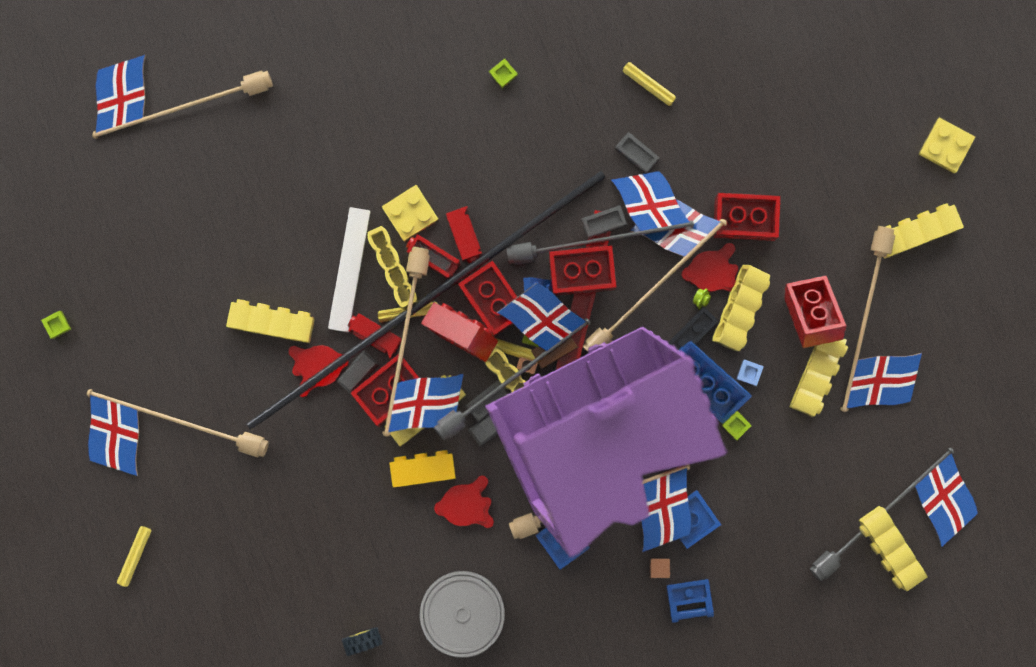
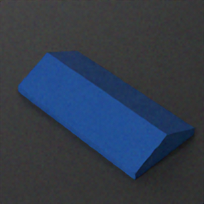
M689 341L678 350L692 359L695 365L693 369L694 374L699 377L703 385L700 388L702 394L706 395L711 405L708 407L709 411L722 424L752 397L750 393L693 342Z

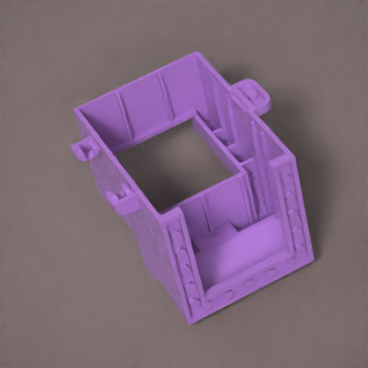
M643 326L609 344L603 342L589 347V354L544 377L536 374L523 383L524 387L485 406L534 514L570 557L583 550L614 521L633 525L649 516L642 474L708 460L727 453L716 428L718 426L717 419L709 411L710 402L700 389L703 387L702 382L694 374L693 369L695 365L692 359Z

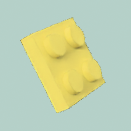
M938 118L919 155L955 174L975 136Z
M417 185L382 206V209L404 242L439 220Z

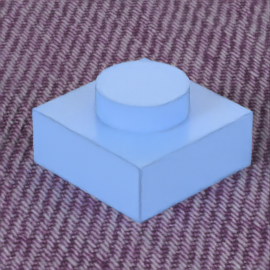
M743 360L736 380L757 386L764 366Z

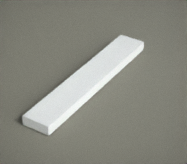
M352 207L349 209L328 326L330 330L348 332L350 328L347 325L352 318L371 213L369 210Z

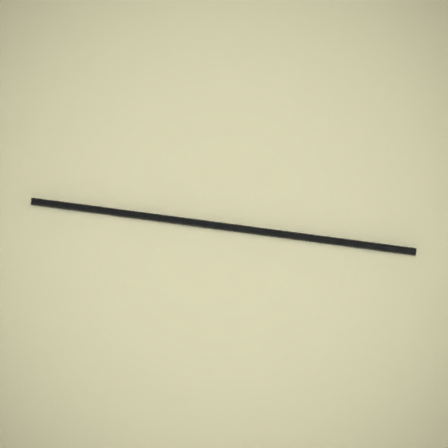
M602 171L598 172L414 303L411 316L605 178ZM407 309L246 424L249 429H254L404 322Z

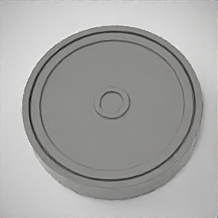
M455 571L437 579L425 593L420 607V622L426 638L436 649L454 657H470L485 651L496 641L504 624V604L499 591L487 578L470 571Z

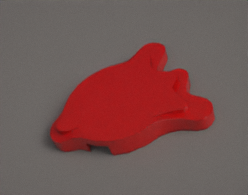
M727 243L718 251H705L698 254L691 264L682 271L683 280L691 282L699 289H708V292L718 290L731 292L736 282L735 275L738 271V266L730 264L728 260L735 252V246L732 243Z
M324 345L314 346L309 349L292 346L288 351L289 355L295 360L292 370L293 375L303 377L300 385L343 355ZM349 361L300 396L306 397L314 388L325 387L334 383L342 370L348 366Z
M479 476L469 485L461 484L450 488L442 500L435 504V513L445 517L449 522L457 526L481 524L486 528L492 527L494 521L488 514L491 499L488 497L484 498L481 495L488 485V479L485 476Z

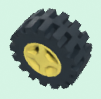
M377 627L342 639L347 656L383 644Z

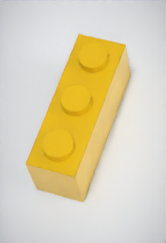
M448 450L437 451L435 452L436 456L427 457V453L416 454L415 459L409 460L406 459V456L395 457L394 462H389L393 487L456 479L453 454H448Z

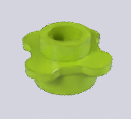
M699 289L694 296L693 304L697 305L699 310L703 306L706 307L710 301L711 296L708 289Z

